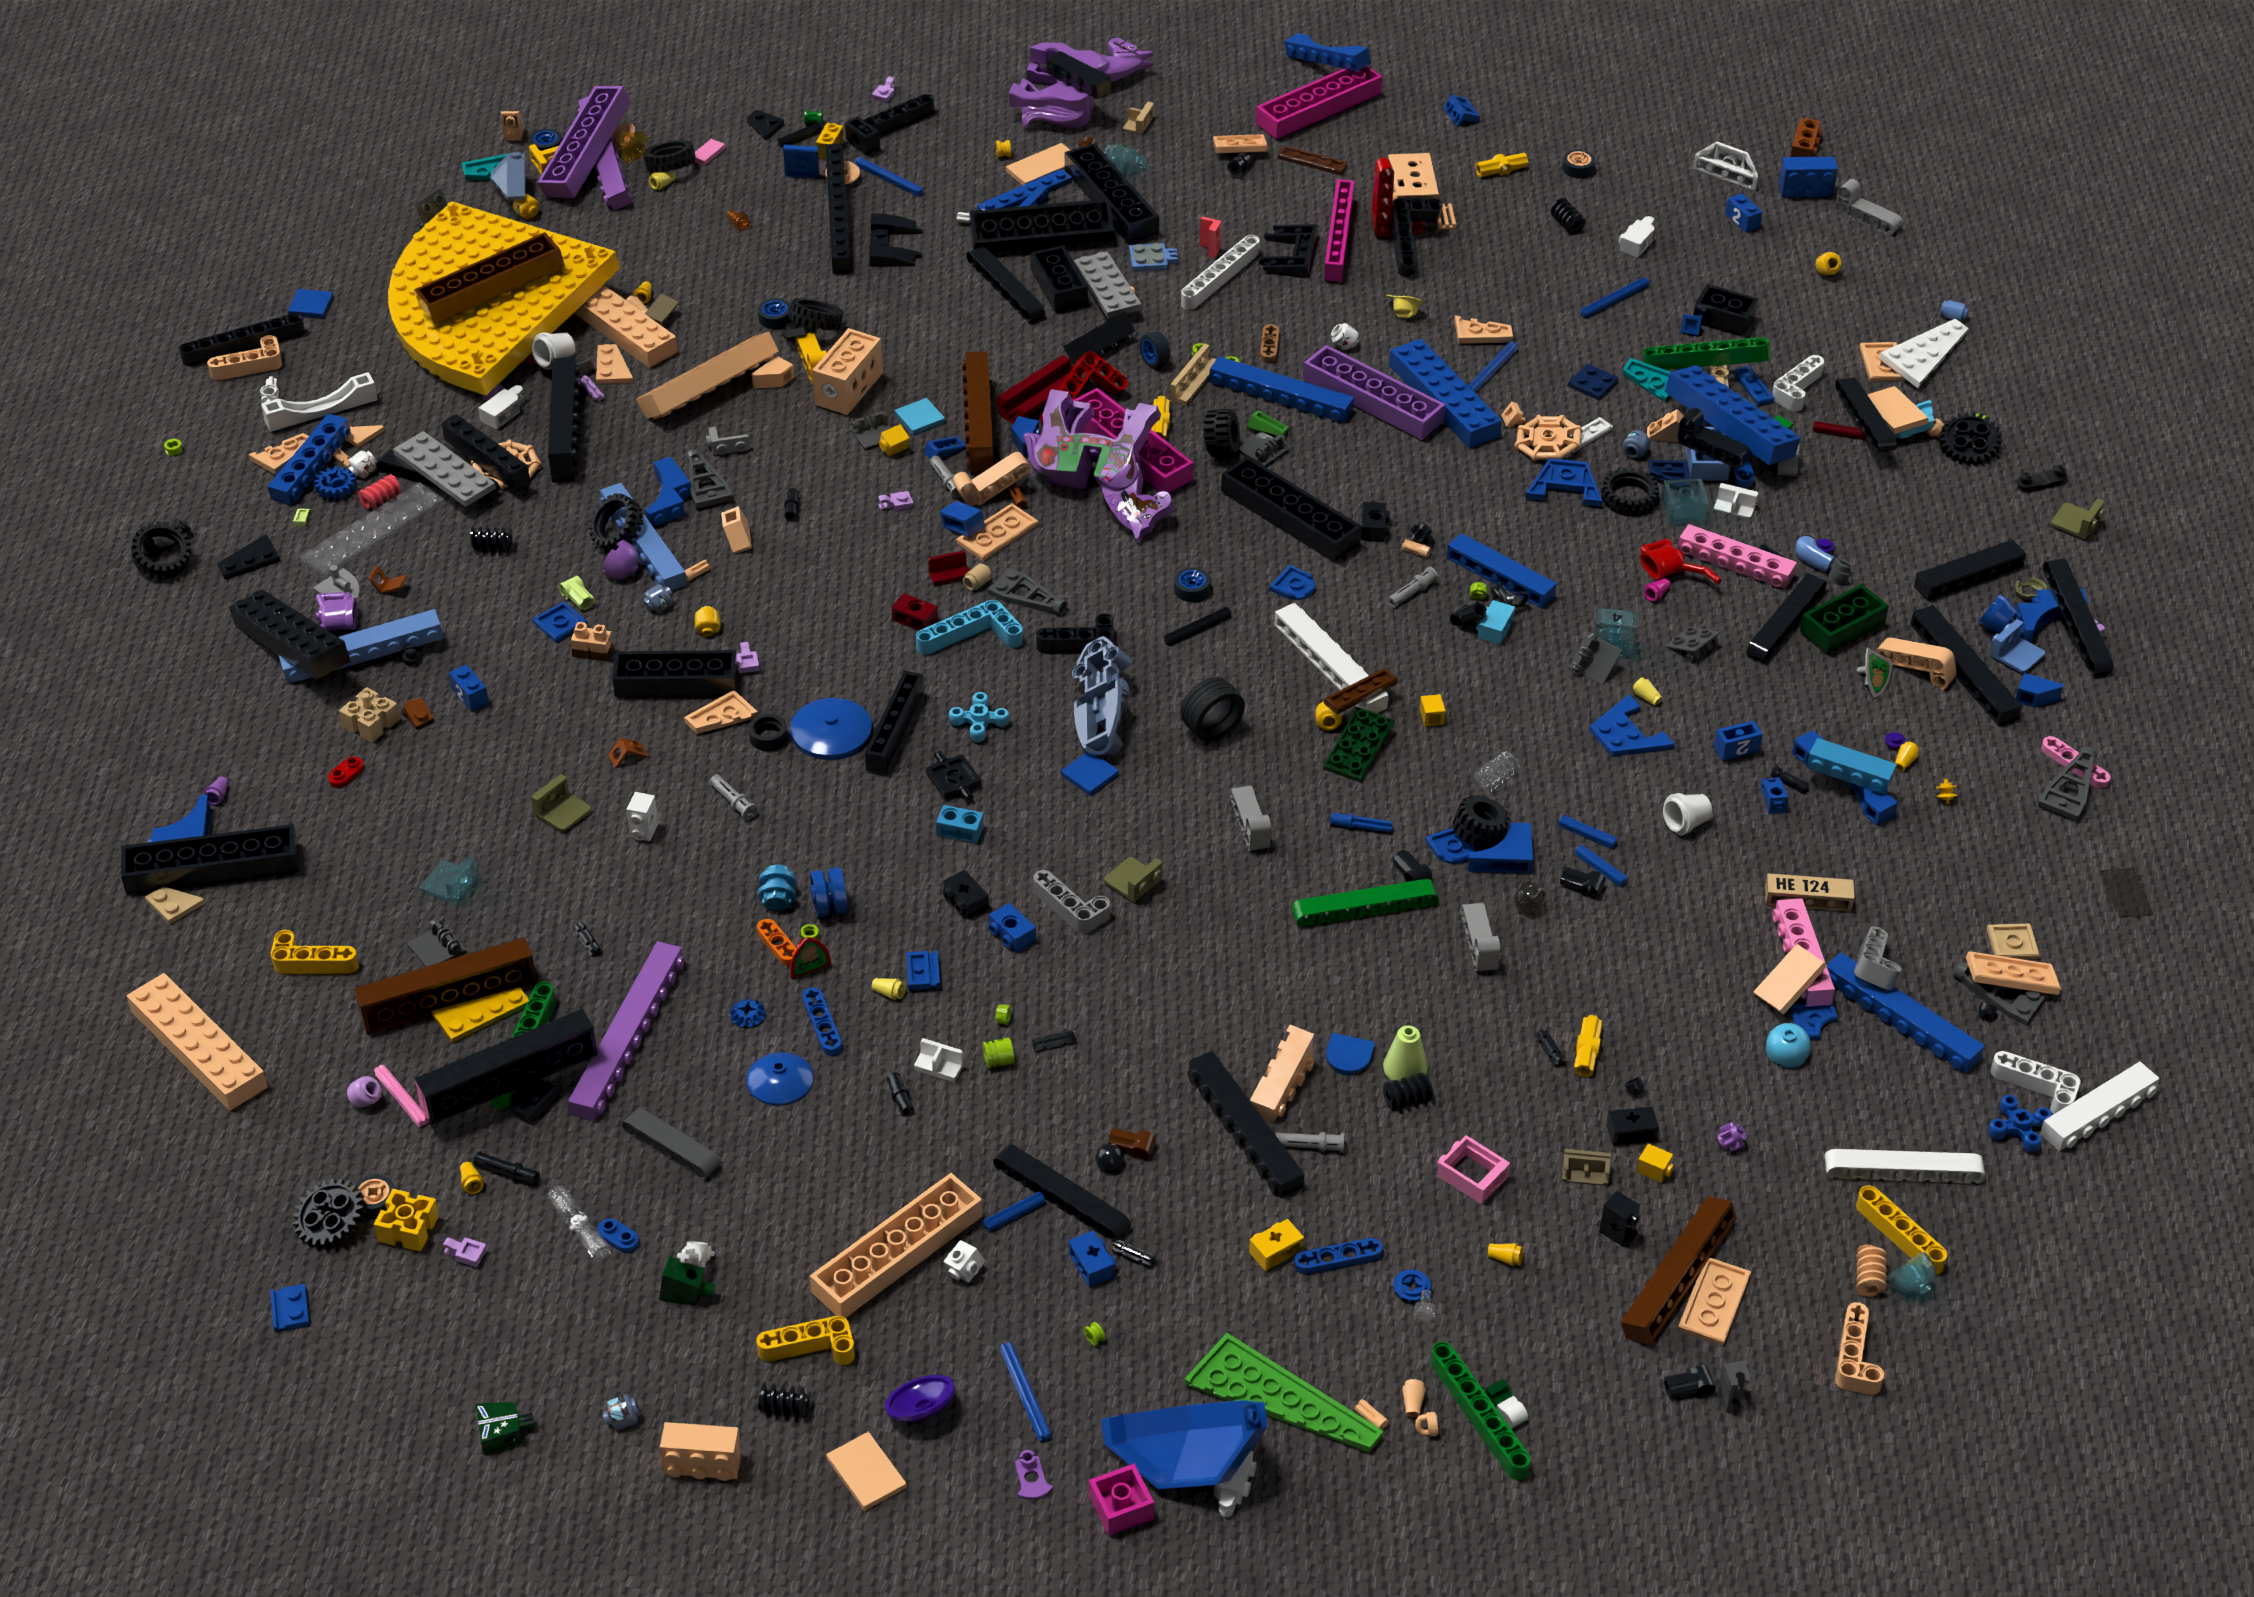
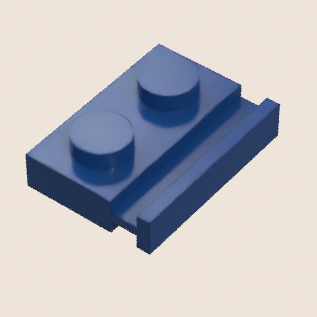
M935 950V953H928V951L906 952L908 991L930 989V987L940 989L938 950Z
M305 1284L283 1287L279 1291L270 1290L275 1332L283 1329L289 1330L310 1326Z

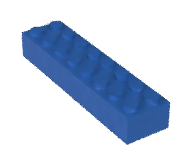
M1422 339L1390 349L1389 366L1408 386L1445 404L1444 423L1468 448L1500 437L1502 420Z
M1692 366L1670 372L1665 393L1688 409H1700L1704 414L1705 421L1731 439L1747 445L1751 449L1752 454L1771 465L1795 457L1801 439L1799 436L1781 425L1779 421L1768 416L1766 412L1755 407L1753 403L1742 398L1740 394L1729 389L1727 385L1716 380L1714 376L1703 371L1701 367Z

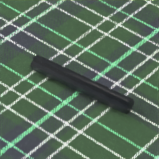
M1228 607L1217 610L1164 635V642L1168 646L1230 618L1232 612Z

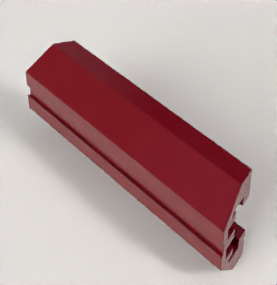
M1061 355L999 395L996 404L1000 416L1014 424L1018 416L1026 418L1045 406L1050 390H1058L1074 367L1071 364V359Z

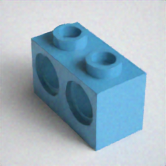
M943 805L936 821V834L940 837L977 844L984 827V813Z

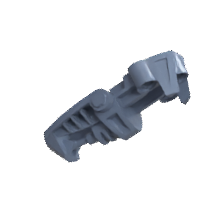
M1104 636L1095 639L1085 646L1077 665L1072 671L1073 677L1085 688V696L1074 701V718L1077 734L1083 748L1090 754L1110 756L1117 753L1123 746L1116 733V729L1120 726L1121 716H1123L1126 710L1125 696L1129 694V686L1123 678H1119V671L1126 670L1131 665V659ZM1101 725L1105 732L1096 736L1097 727Z

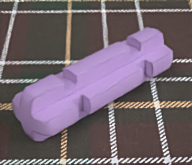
M583 376L581 378L582 386H584L592 398L597 402L604 399V395L592 383V380L587 376Z

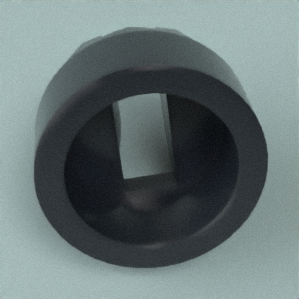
M1980 1003L1978 1014L1982 1019L1987 1015V1021L1992 1020L1996 1015L1997 1007L1988 1003Z
M1641 1077L1633 1078L1624 1084L1627 1091L1635 1096L1640 1095L1644 1090Z

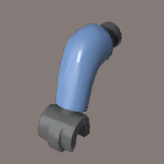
M1806 533L1796 541L1795 550L1797 556L1803 562L1825 573H1828L1830 570L1828 579L1833 584L1842 585L1845 581H1848L1851 562L1837 559L1818 548L1815 537L1812 534Z

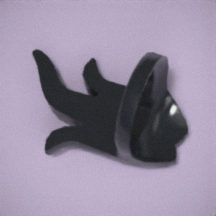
M1502 581L1498 582L1496 586L1490 587V590L1496 595L1494 597L1495 600L1515 606V608L1522 607L1529 599L1525 591H1518L1508 595L1503 588ZM1523 595L1521 601L1512 604L1515 596Z

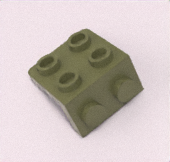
M2097 498L2089 511L2066 502L2051 520V526L2086 539L2091 530L2095 529L2097 522L2103 518L2105 501Z
M562 774L531 796L534 815L560 832L567 831L591 812L590 805L569 792L567 777Z
M1128 857L1104 877V883L1132 902H1136L1162 880L1163 862L1155 858L1145 866L1135 858Z

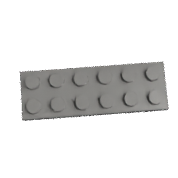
M1099 252L1095 255L1083 256L1080 259L1074 260L1089 290L1107 318L1116 317L1124 312L1128 314L1142 310L1141 302L1108 252Z
M424 431L393 449L394 455L465 507L496 489L495 483Z

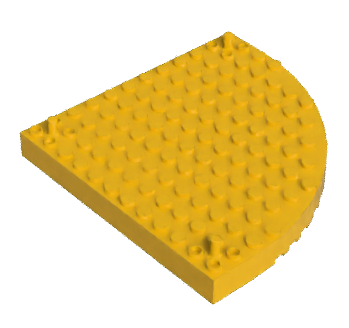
M449 202L442 211L425 224L418 233L413 235V239L401 254L391 276L388 304L398 338L414 361L419 362L420 366L423 369H428L431 374L440 376L441 380L487 395L532 353L533 339L537 334L543 332L552 334L620 269L616 251L459 203ZM546 232L561 250L565 267L528 282L524 286L510 290L508 293L494 297L492 300L485 301L474 308L467 309L458 315L449 317L442 322L433 324L419 307L414 289L541 233Z

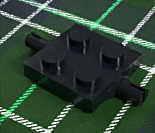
M942 751L935 752L934 757L938 762L926 767V774L942 797L947 799L962 794L966 801H971L974 796L969 790L981 786V779L965 756L961 754L956 757L945 758Z

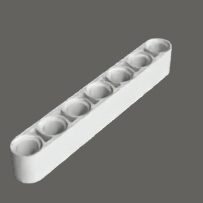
M1255 235L1245 236L1185 286L1181 291L1182 308L1186 310L1195 309L1259 255V237Z
M1832 1149L1825 1153L1827 1176L1831 1179H1834L1833 1177H1838V1179L1861 1178V1180H1879V1178L1888 1181L1907 1179V1181L1918 1182L1930 1180V1182L1948 1183V1181H1953V1183L1976 1182L1977 1184L1985 1180L1983 1159L1978 1154Z

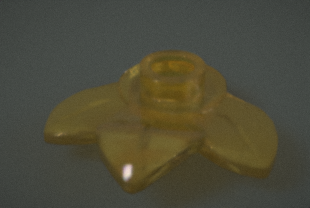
M626 131L620 134L618 139L621 146L620 153L626 163L631 164L634 157L644 158L643 152L646 150L644 143L649 139L645 133ZM625 137L629 138L628 144L624 142Z

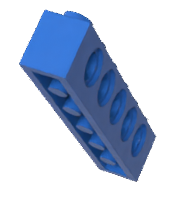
M329 413L325 416L267 486L272 500L291 505L299 498L303 490L309 486L310 482L330 460L335 451L350 436L351 429L347 418Z

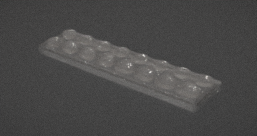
M418 482L402 492V494L397 495L300 555L299 561L325 579L331 575L330 567L332 565L338 566V570L444 505V499Z

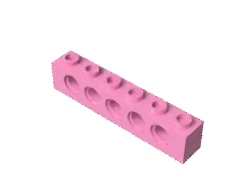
M1688 524L1679 538L1678 549L1683 554L1691 555L1702 561L1736 571L1739 574L1750 576L1776 587L1786 589L1795 575L1797 564L1795 561Z
M1803 899L1777 900L1776 909H1773L1772 915L1773 921L1778 923V935L1783 939L1784 952L1789 953L1798 944L1824 961ZM1827 967L1800 996V998L1804 999L1806 1007L1832 1004L1835 989Z

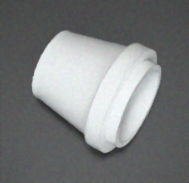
M543 332L534 337L532 353L536 362L542 368L550 370L553 368V358H569L574 355L575 343L567 333L549 334Z
M1671 794L1664 803V820L1667 826L1678 835L1688 834L1693 828L1711 819L1712 806L1709 799L1703 794Z

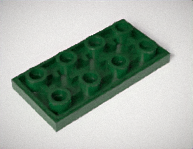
M1357 707L1324 763L1323 769L1361 782L1395 725V720Z

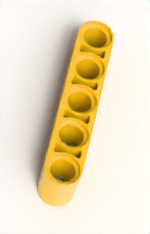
M1870 1185L1862 1187L1857 1199V1210L1927 1273L1932 1275L1942 1273L1948 1255L1947 1251L1877 1188Z

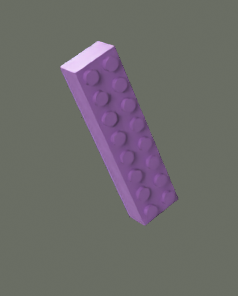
M594 86L537 182L546 198L576 197L631 103L623 86Z
M1325 345L1304 362V381L1353 396L1354 406L1421 440L1444 422V403L1328 345Z

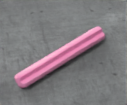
M380 1065L374 1070L376 1077L418 1127L427 1125L429 1121L422 1109L386 1066Z

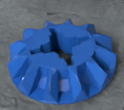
M751 998L746 1001L740 999L739 1003H733V1008L730 1009L731 1020L741 1027L756 1026L765 1017L764 1005L760 1004L759 1000L752 1001ZM750 1008L749 1014L745 1016L744 1012H746V1009Z
M1418 1270L1402 1271L1395 1277L1393 1282L1394 1293L1399 1295L1400 1300L1404 1298L1409 1303L1412 1300H1416L1419 1303L1422 1298H1427L1428 1293L1431 1291L1429 1278ZM1414 1281L1415 1288L1410 1291L1409 1286Z

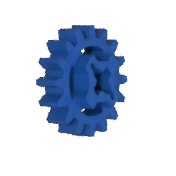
M335 466L332 470L328 467L326 472L320 471L321 475L315 476L314 485L316 493H319L320 497L326 496V499L333 497L336 500L339 496L343 499L345 494L351 495L350 491H355V486H357L355 474L351 473V469L345 471L344 467L337 469V466Z

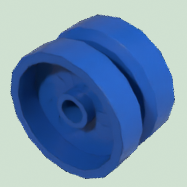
M829 868L827 872L828 882H826L822 870L810 871V891L817 917L829 916V902H831L833 911L836 914L848 913L841 868Z

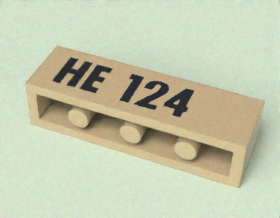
M1767 874L1765 904L1766 906H1776L1777 900L1802 898L1806 909L1852 912L1854 883L1853 880Z

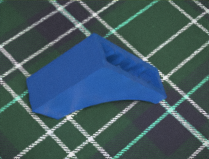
M199 795L194 809L180 821L165 827L153 828L152 837H149L148 843L208 835L211 813L208 795Z
M1509 823V831L1499 844L1483 851L1469 852L1468 871L1531 873L1533 864L1531 823Z

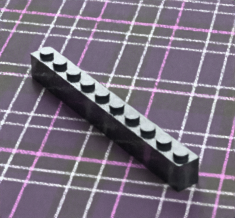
M825 144L832 274L850 273L843 144Z

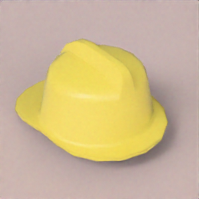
M1386 295L1393 299L1394 311L1399 318H1411L1416 315L1419 306L1424 304L1422 300L1414 297Z

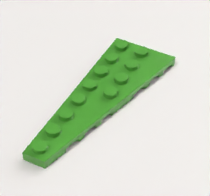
M1228 1333L1220 1339L1184 1380L1186 1386L1226 1401L1251 1400L1264 1402L1267 1416L1366 1452H1370L1383 1437V1430Z

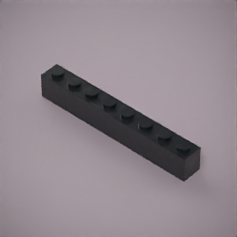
M1934 605L1913 611L1910 623L1912 628L1926 644L1944 647L1952 651L1955 658L1957 680L1996 725L2001 726L2019 720L2022 708L2020 702L2015 699L2008 688L2000 682L1998 677L1987 667L1986 663L1971 649L1964 638L1943 617L1942 613Z
M1211 1051L1189 1060V1071L1187 1074L1190 1081L1197 1084L1201 1096L1208 1099L1212 1111L1215 1114L1218 1113L1221 1117L1223 1126L1231 1130L1236 1144L1242 1145L1247 1159L1253 1160L1256 1164L1258 1174L1260 1176L1264 1175L1272 1192L1275 1191L1281 1198L1304 1188L1305 1174L1215 1053Z

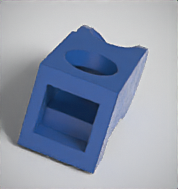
M1779 777L1771 779L1762 778L1761 791L1767 804L1768 814L1787 813L1789 796Z

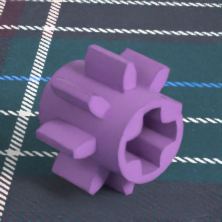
M1731 1122L1720 1127L1722 1133L1718 1134V1140L1724 1149L1730 1148L1731 1151L1745 1146L1742 1141L1746 1139V1133L1741 1125H1734Z

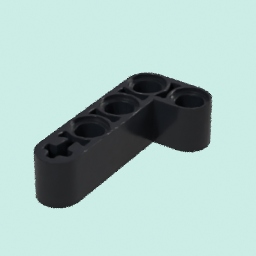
M1691 408L1681 418L1678 441L1683 446L1734 468L1742 467L1751 457L1752 451L1747 445L1704 427V414L1700 409Z
M1105 613L1098 615L1095 620L1096 627L1041 628L1036 632V648L1041 653H1082L1088 643L1102 636L1114 644L1113 617Z

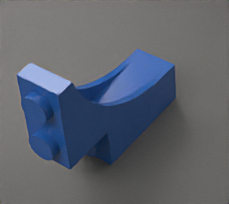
M671 457L653 462L654 474L660 482L662 490L657 500L646 509V518L652 526L661 525L664 522L685 515L684 501L682 499L691 496L690 480Z
M2051 589L2037 590L2032 603H2018L2017 612L2013 616L2015 620L2018 619L2024 622L2020 637L2030 643L2034 633L2042 625L2063 617ZM2080 589L2088 605V600L2084 589Z

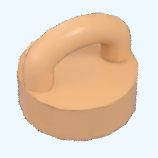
M1934 419V427L1927 429L1925 432L1930 437L1937 436L1939 438L1944 423L1940 419Z
M1427 1412L1417 1418L1415 1427L1420 1435L1438 1436V1423L1435 1412ZM1427 1420L1428 1429L1422 1428V1421Z

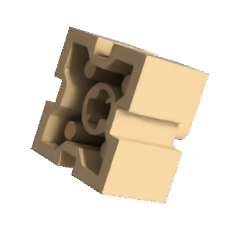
M367 687L355 696L356 702L349 701L339 710L342 727L353 733L359 731L360 737L372 743L384 734L383 728L387 727L390 729L400 720L397 703L386 697L379 698V693Z

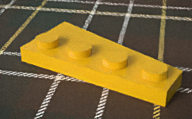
M518 987L433 1010L431 1014L449 1040L454 1043L524 1009L529 999L521 988Z

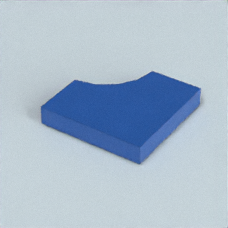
M1833 1001L1830 1005L1806 1007L1805 1003H1794L1789 1008L1793 1024L1803 1028L1810 1040H1820L1822 1028L1829 1023L1837 1022Z

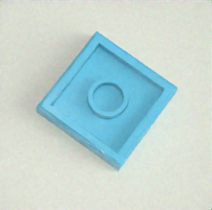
M927 398L894 410L895 416L912 435L945 423V417Z

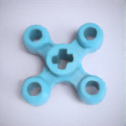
M977 692L973 695V705L970 711H964L960 707H954L949 711V722L952 725L960 726L964 722L971 724L970 738L974 742H982L985 739V728L988 726V723H994L998 727H1005L1010 721L1009 712L1004 708H999L995 712L988 711V696L984 692Z

